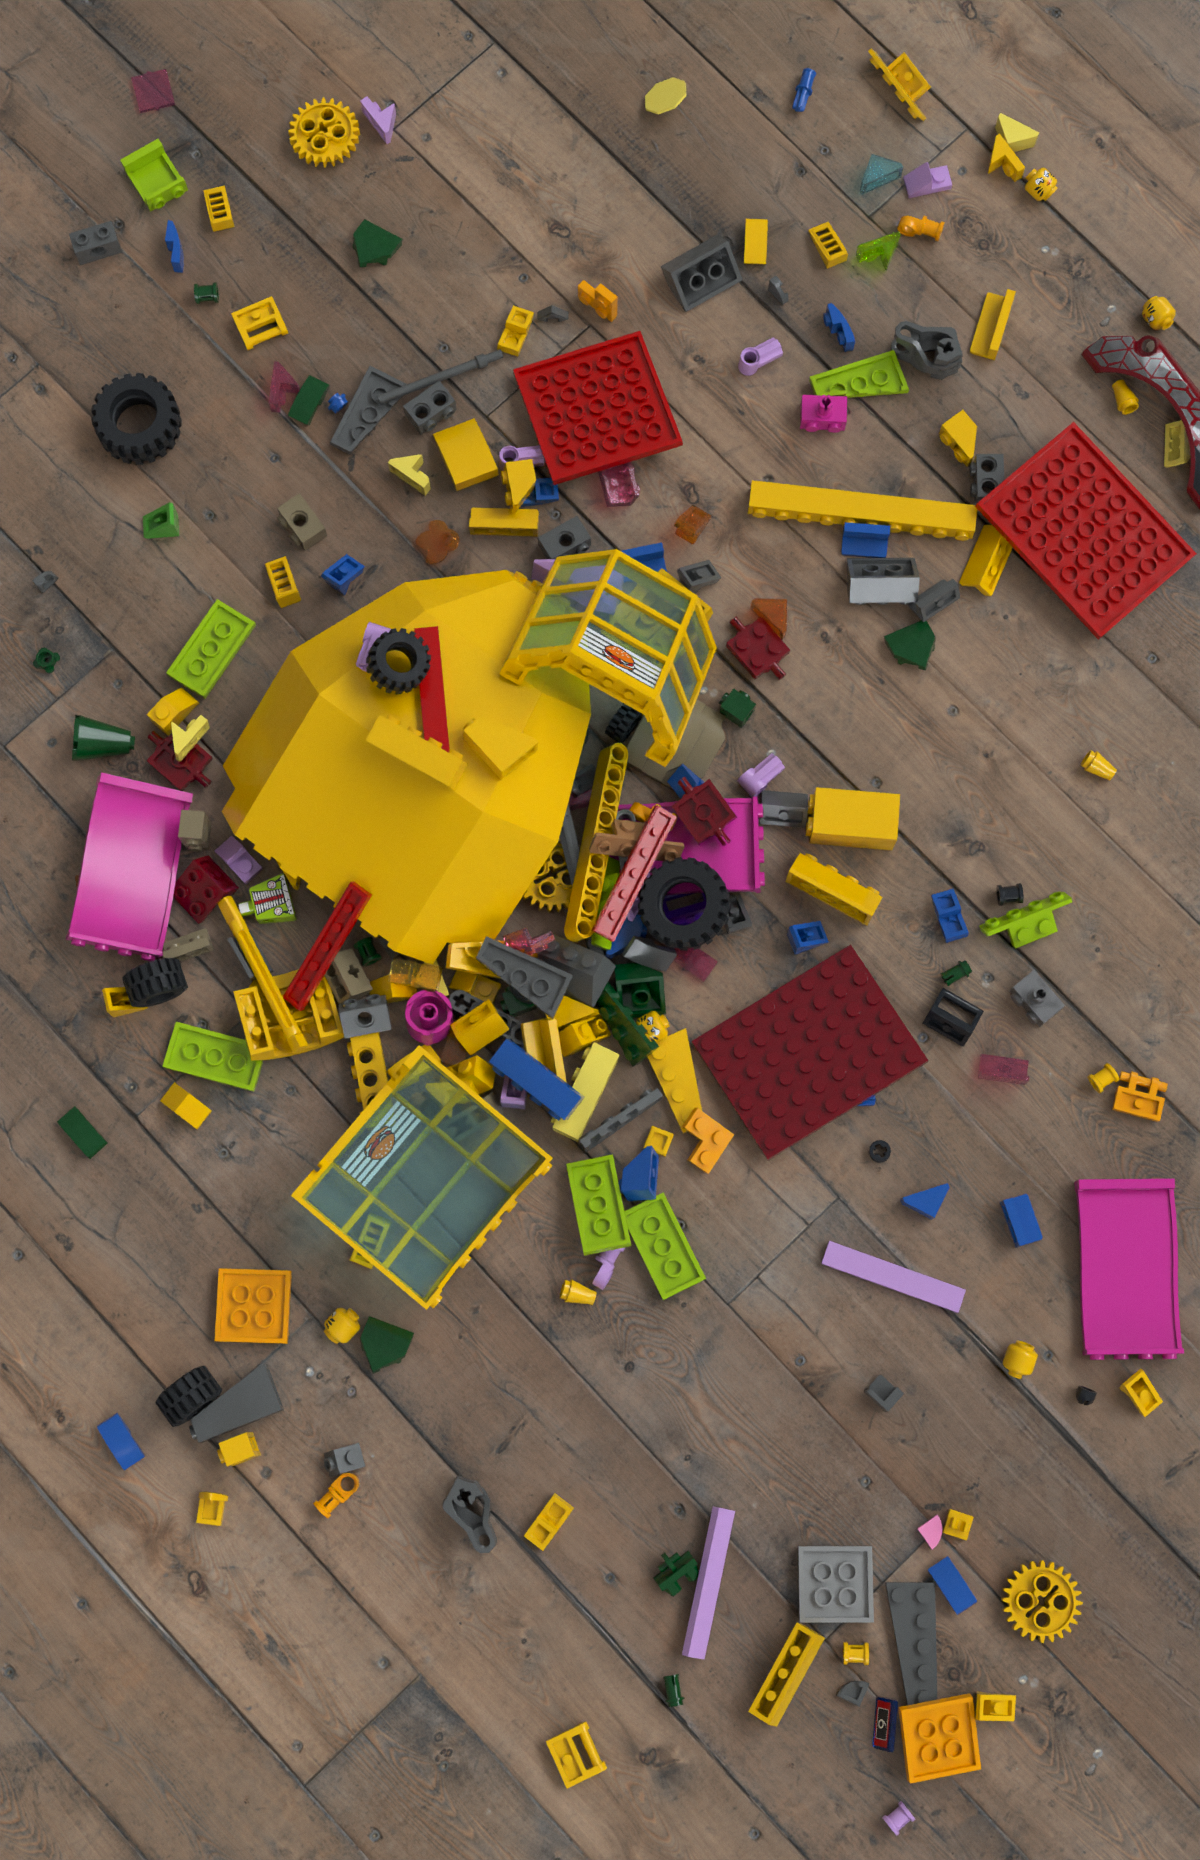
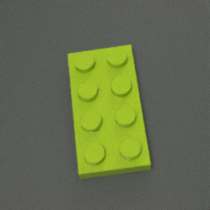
M217 599L166 672L167 676L206 699L255 628L256 623Z
M176 1022L162 1067L254 1092L264 1060L251 1061L246 1040Z
M613 1154L567 1163L568 1177L584 1256L630 1247L631 1241Z
M664 1192L657 1195L654 1200L644 1201L624 1211L630 1235L662 1300L706 1279Z

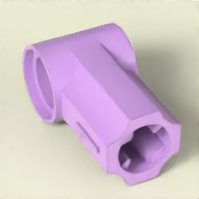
M773 337L754 348H745L740 355L739 371L744 375L750 376L756 373L758 368L781 357L783 351L780 343ZM750 359L754 363H747L745 360Z
M539 445L522 448L506 446L500 451L499 467L502 471H504L506 462L504 459L507 457L513 458L514 461L532 459L534 467L544 466V458Z
M372 622L367 624L363 636V646L356 662L357 667L367 672L368 663H366V658L369 655L370 648L385 631L389 633L390 628Z
M771 753L754 769L750 768L742 774L737 782L751 798L757 797L767 787V784L780 774L785 767L782 761Z

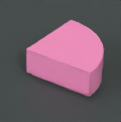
M935 1515L917 1528L930 1549L937 1546L942 1536V1523L938 1515Z

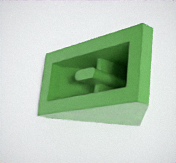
M169 502L143 516L144 538L179 536L178 513L173 503Z

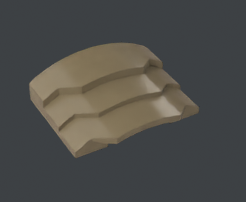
M666 681L660 697L673 731H675L683 708L674 685ZM696 700L678 749L667 766L664 767L645 756L654 738L650 722H647L644 715L627 746V766L671 790L673 788L667 780L682 763L700 779H703L726 739L721 726L726 716Z

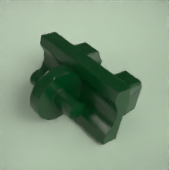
M689 1551L681 1556L676 1552L671 1557H668L664 1552L661 1556L665 1561L658 1566L661 1572L653 1577L662 1591L665 1590L674 1597L682 1589L677 1582L679 1578L685 1575L689 1582L698 1578L699 1570L696 1566L698 1563Z

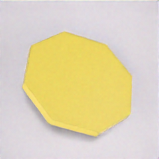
M672 77L656 83L645 95L646 110L659 115L675 109L687 96L685 81Z

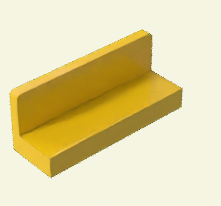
M1007 289L1005 297L990 292L987 293L970 348L971 354L995 360L1016 291Z
M473 507L471 508V518H469L470 535L538 537L539 511L537 509H518L516 513H511V509Z
M993 525L983 526L959 581L962 586L976 587L985 596H992L1013 548Z
M542 1018L522 1023L521 1030L525 1051L566 1082L557 1020L554 1018Z

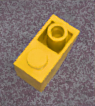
M961 410L942 424L939 434L941 441L946 446L949 445L954 451L955 458L968 467L974 456L977 426L966 412Z
M532 459L505 462L504 471H501L502 484H506L507 488L505 502L506 506H510L511 513H516L534 490L536 476Z
M598 1015L570 1024L559 1032L561 1051L564 1057L586 1049L587 1046H592L594 1042L598 1043L611 1036L602 1016Z
M478 1055L447 1067L460 1080H472L479 1094L493 1089L496 1072L492 1070L490 1064ZM441 1074V1082L449 1081Z

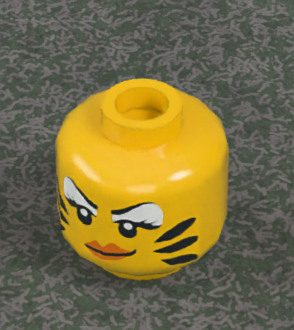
M1045 167L1040 168L1038 171L1034 168L1025 178L1028 181L1025 184V190L1036 201H1046L1058 189L1056 187V177Z
M1154 296L1143 305L1142 317L1153 330H1166L1174 323L1173 319L1176 311L1165 297Z
M651 1011L636 1020L638 1026L642 1024L647 1030L645 1035L650 1042L655 1040L657 1043L668 1036L667 1028L670 1027V1024L664 1014L660 1016L656 1011Z
M337 1308L324 1322L325 1335L335 1344L339 1342L347 1343L360 1329L359 1322L357 1321L359 1319L358 1314L351 1308L348 1310Z

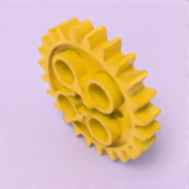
M324 97L321 103L313 99L314 105L312 106L305 102L306 109L304 110L299 107L300 115L293 114L294 121L289 122L290 130H288L289 137H291L289 140L290 144L293 145L294 153L298 152L299 159L305 157L307 164L313 160L315 167L320 162L323 163L324 168H326L327 162H331L334 167L335 160L337 159L344 163L343 156L350 158L349 150L356 151L355 144H359L358 136L360 135V130L358 128V120H355V113H350L349 106L343 108L342 101L335 105L334 98L329 103H326ZM327 117L332 118L331 120H324ZM307 128H314L311 131H306ZM338 134H342V135H343L342 137H339V138H338V137H335V136L338 135ZM318 145H324L322 148H316Z
M556 844L542 866L543 872L537 874L534 880L546 877L550 870L552 873H555L567 866L562 844ZM556 854L562 856L564 863L555 864L552 861V856ZM568 870L559 872L555 879L550 876L538 884H534L533 880L523 899L525 900L530 897L532 899L530 906H533L536 902L539 903L538 910H541L543 906H547L549 913L554 906L557 912L561 911V905H564L568 910L572 885H566L562 881L563 876L569 875ZM541 886H551L553 893L545 895L541 891Z
M1044 1560L1039 1561L1038 1567H1036L1034 1561H1030L1029 1569L1021 1564L1022 1572L1019 1573L1013 1570L1012 1573L1015 1579H1006L1011 1585L1010 1588H1002L1004 1592L1008 1593V1597L1001 1598V1601L1008 1603V1606L1004 1607L1002 1611L1010 1612L1006 1621H1015L1012 1629L1017 1630L1021 1627L1020 1636L1022 1637L1029 1632L1030 1641H1034L1037 1635L1041 1643H1044L1045 1636L1048 1637L1050 1642H1054V1634L1062 1639V1630L1071 1632L1068 1624L1078 1623L1073 1616L1081 1615V1612L1076 1610V1606L1082 1605L1083 1602L1076 1600V1596L1082 1593L1073 1589L1078 1584L1077 1581L1069 1582L1068 1580L1072 1574L1068 1572L1062 1575L1064 1567L1059 1566L1054 1570V1562L1051 1561L1047 1567H1045ZM1041 1576L1047 1579V1587L1043 1590H1039L1036 1586V1581ZM1057 1585V1590L1047 1596L1053 1586ZM1022 1594H1028L1030 1597V1603L1026 1607L1019 1605L1018 1600ZM1058 1595H1062L1065 1600L1064 1606L1060 1609L1055 1608L1053 1603ZM1038 1596L1046 1597L1044 1600L1046 1605L1037 1606L1031 1615L1026 1617V1613L1039 1603ZM1044 1612L1047 1615V1622L1045 1625L1039 1626L1036 1623V1617L1039 1613Z

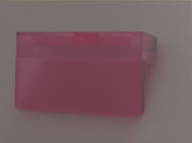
M981 1054L978 1079L1025 1085L1029 1082V1076H1027L1029 1060Z

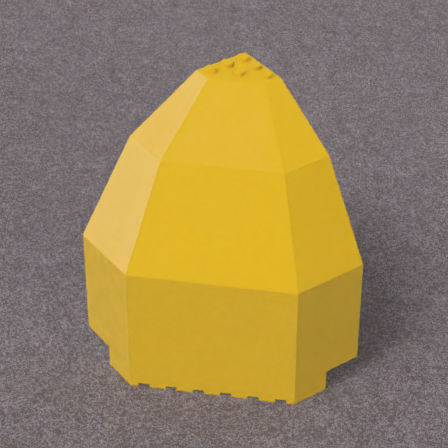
M508 570L404 582L290 651L223 764V768L235 790L223 808L222 813L235 836L242 841L245 838L255 844L254 850L268 860L272 857L282 864L280 868L294 879L301 877L308 883L307 888L322 899L327 896L334 901V908L349 883L356 882L372 895L358 918L362 922L360 927L375 938L380 935L389 941L387 946L393 951L432 965L447 942L451 944L484 942L486 936L495 940L559 840L591 717L589 683L560 667L542 666L538 670H531L527 673L520 686L499 674L542 585L537 580H533V582L527 580L528 578L518 571L515 574ZM562 593L545 595L535 618L578 612L570 608L572 605L568 601L562 599ZM580 621L531 626L520 650L568 645L571 643ZM369 622L390 629L396 628L397 632L404 628L408 634L411 631L414 632V628L438 626L449 748L464 755L462 760L468 763L454 789L365 741L379 715L385 718L388 715L395 717L401 721L399 726L406 730L409 726L422 732L420 737L424 739L419 685L408 693L403 691L401 694L395 695V691H392L389 694L385 692V687H382L381 690L376 687L378 682L371 681V673H367L356 666L360 650L363 646V636ZM393 650L386 653V661L391 669L400 673L411 670L410 660L403 652ZM482 715L535 738L539 742L538 751L501 780L463 739L464 726L473 718L476 720Z

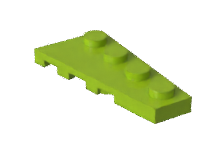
M894 350L816 374L809 378L814 395L847 396V398L909 392Z

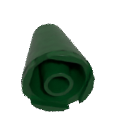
M75 715L72 761L129 754V750H134L135 736H131V731L82 715Z

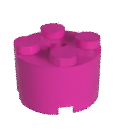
M424 990L417 992L408 1000L405 1009L406 1028L411 1037L429 1046L442 1041L449 1035L452 1029L450 1025L453 1023V1012L451 1003L444 994L438 991Z

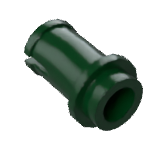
M964 960L963 962L958 961L956 966L944 973L942 972L940 975L942 979H946L944 980L945 984L950 986L965 976L968 978L972 970L967 961Z
M679 1674L664 1676L667 1694L665 1703L668 1702V1707L683 1705V1699L685 1698L681 1695Z

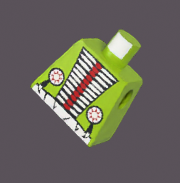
M284 873L249 889L251 900L239 903L242 917L255 914L259 924L297 920Z

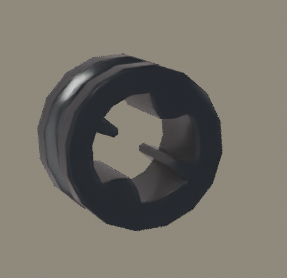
M883 1140L873 1142L869 1150L871 1159L878 1163L887 1161L891 1153L889 1144ZM880 1145L881 1149H886L887 1153L884 1152V1157L880 1158L879 1154L874 1155L873 1150L876 1151V1146Z

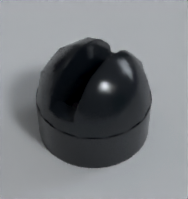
M1080 1385L1076 1391L1078 1403L1086 1406L1092 1404L1097 1395L1096 1391Z

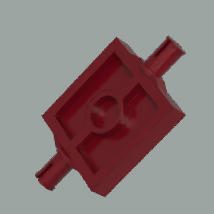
M737 616L734 617L729 623L735 628L737 634L726 643V647L754 679L769 671H772L778 680L784 678L786 673L778 664L781 659L790 653L788 646L762 617L746 626L742 624Z
M155 731L148 735V739L157 747L155 752L146 761L179 791H183L195 780L204 788L208 787L207 783L211 784L212 781L203 774V770L213 758L197 743L183 760L179 762L175 756L172 734L164 739Z
M686 777L682 778L686 787L679 780L677 783L685 794L681 800L672 805V808L697 843L700 845L713 836L718 838L722 846L727 845L722 837H724L727 843H730L731 840L723 830L737 816L711 780L708 779L696 787H692Z

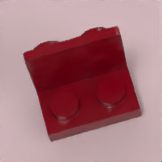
M207 855L194 859L175 882L173 897L200 924L203 923L222 898L234 895L239 887Z

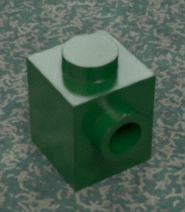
M733 689L730 694L726 692L721 698L719 713L725 715L727 719L742 728L755 711L756 703L751 701V697L744 691L740 690L738 692Z
M507 987L505 992L502 993L503 1000L500 1001L502 1010L506 1014L509 1013L513 1018L537 1009L534 1004L523 1003L516 999L511 993L510 987Z

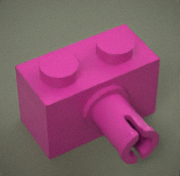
M802 395L800 429H805L809 432L828 430L829 432L837 433L845 431L847 423V396Z

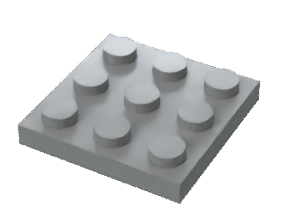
M798 1546L800 1623L874 1622L872 1546Z

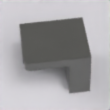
M879 1375L864 1391L885 1412H888L904 1395L898 1387H894L882 1375Z

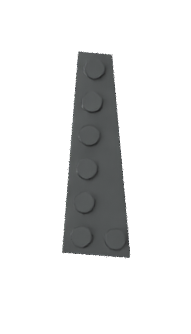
M885 1582L906 1695V1704L912 1705L937 1700L935 1582Z

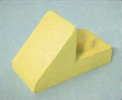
M422 455L389 460L390 472L425 496L431 490L428 476L418 471L424 463Z
M202 715L196 720L190 721L186 727V732L171 722L176 759L181 762L210 728L208 720Z

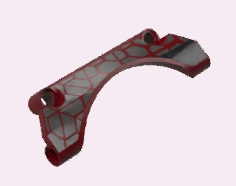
M1147 335L1136 341L1133 336H1102L1095 343L1088 346L1081 354L1095 373L1126 374L1145 381L1162 393L1179 414L1190 445L1191 466L1187 494L1200 510L1199 389L1159 338ZM1153 340L1155 347L1151 352H1147L1146 345L1149 341Z

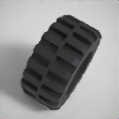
M128 373L124 374V378L121 379L115 377L110 385L105 384L101 388L102 394L97 393L94 399L96 404L92 405L91 413L93 417L91 420L94 431L103 448L110 452L112 457L117 460L121 458L124 463L131 464L132 461H135L136 465H142L145 460L152 463L156 461L155 457L159 455L161 458L167 454L166 450L168 448L173 449L176 444L174 438L178 439L181 433L179 428L182 426V419L172 392L168 390L162 381L158 382L156 377L151 375L145 378L144 373H136V376H131ZM144 404L156 409L157 415L153 424L143 432L130 434L122 432L117 428V421L120 415L133 405Z
M677 857L672 862L666 860L661 863L662 866L660 868L654 867L650 871L652 873L649 878L646 877L643 883V890H640L638 894L640 898L638 911L641 913V921L649 933L667 947L686 951L688 948L695 950L701 948L702 944L706 943L708 945L713 942L712 938L716 935L719 936L723 932L722 927L724 924L727 925L729 920L728 912L731 911L729 891L719 874L707 863L699 862L695 858L690 857L688 859ZM681 883H693L700 887L705 894V910L695 922L683 926L676 925L669 921L664 914V898L674 886Z

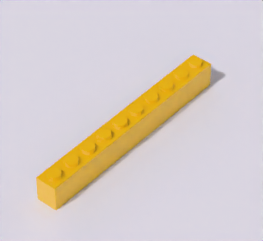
M752 480L748 514H752L757 518L770 516L775 517L777 520L797 519L801 523L815 521L827 526L833 524H842L844 526L845 522L890 526L891 533L904 531L916 536L931 534L936 538L949 536L965 541L972 539L974 536L977 508L975 507L976 505Z

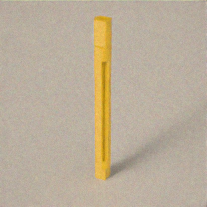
M226 896L218 903V906L282 1028L292 1052H302L308 1044L264 962L233 897Z

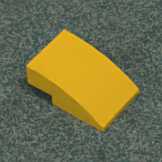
M475 419L433 434L456 491L498 476V468Z

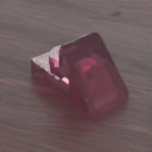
M274 361L269 406L271 412L280 413L281 405H285L286 392L299 393L300 388L280 362Z
M674 948L677 956L673 961L703 982H705L718 964V961L700 949L688 948L686 951Z

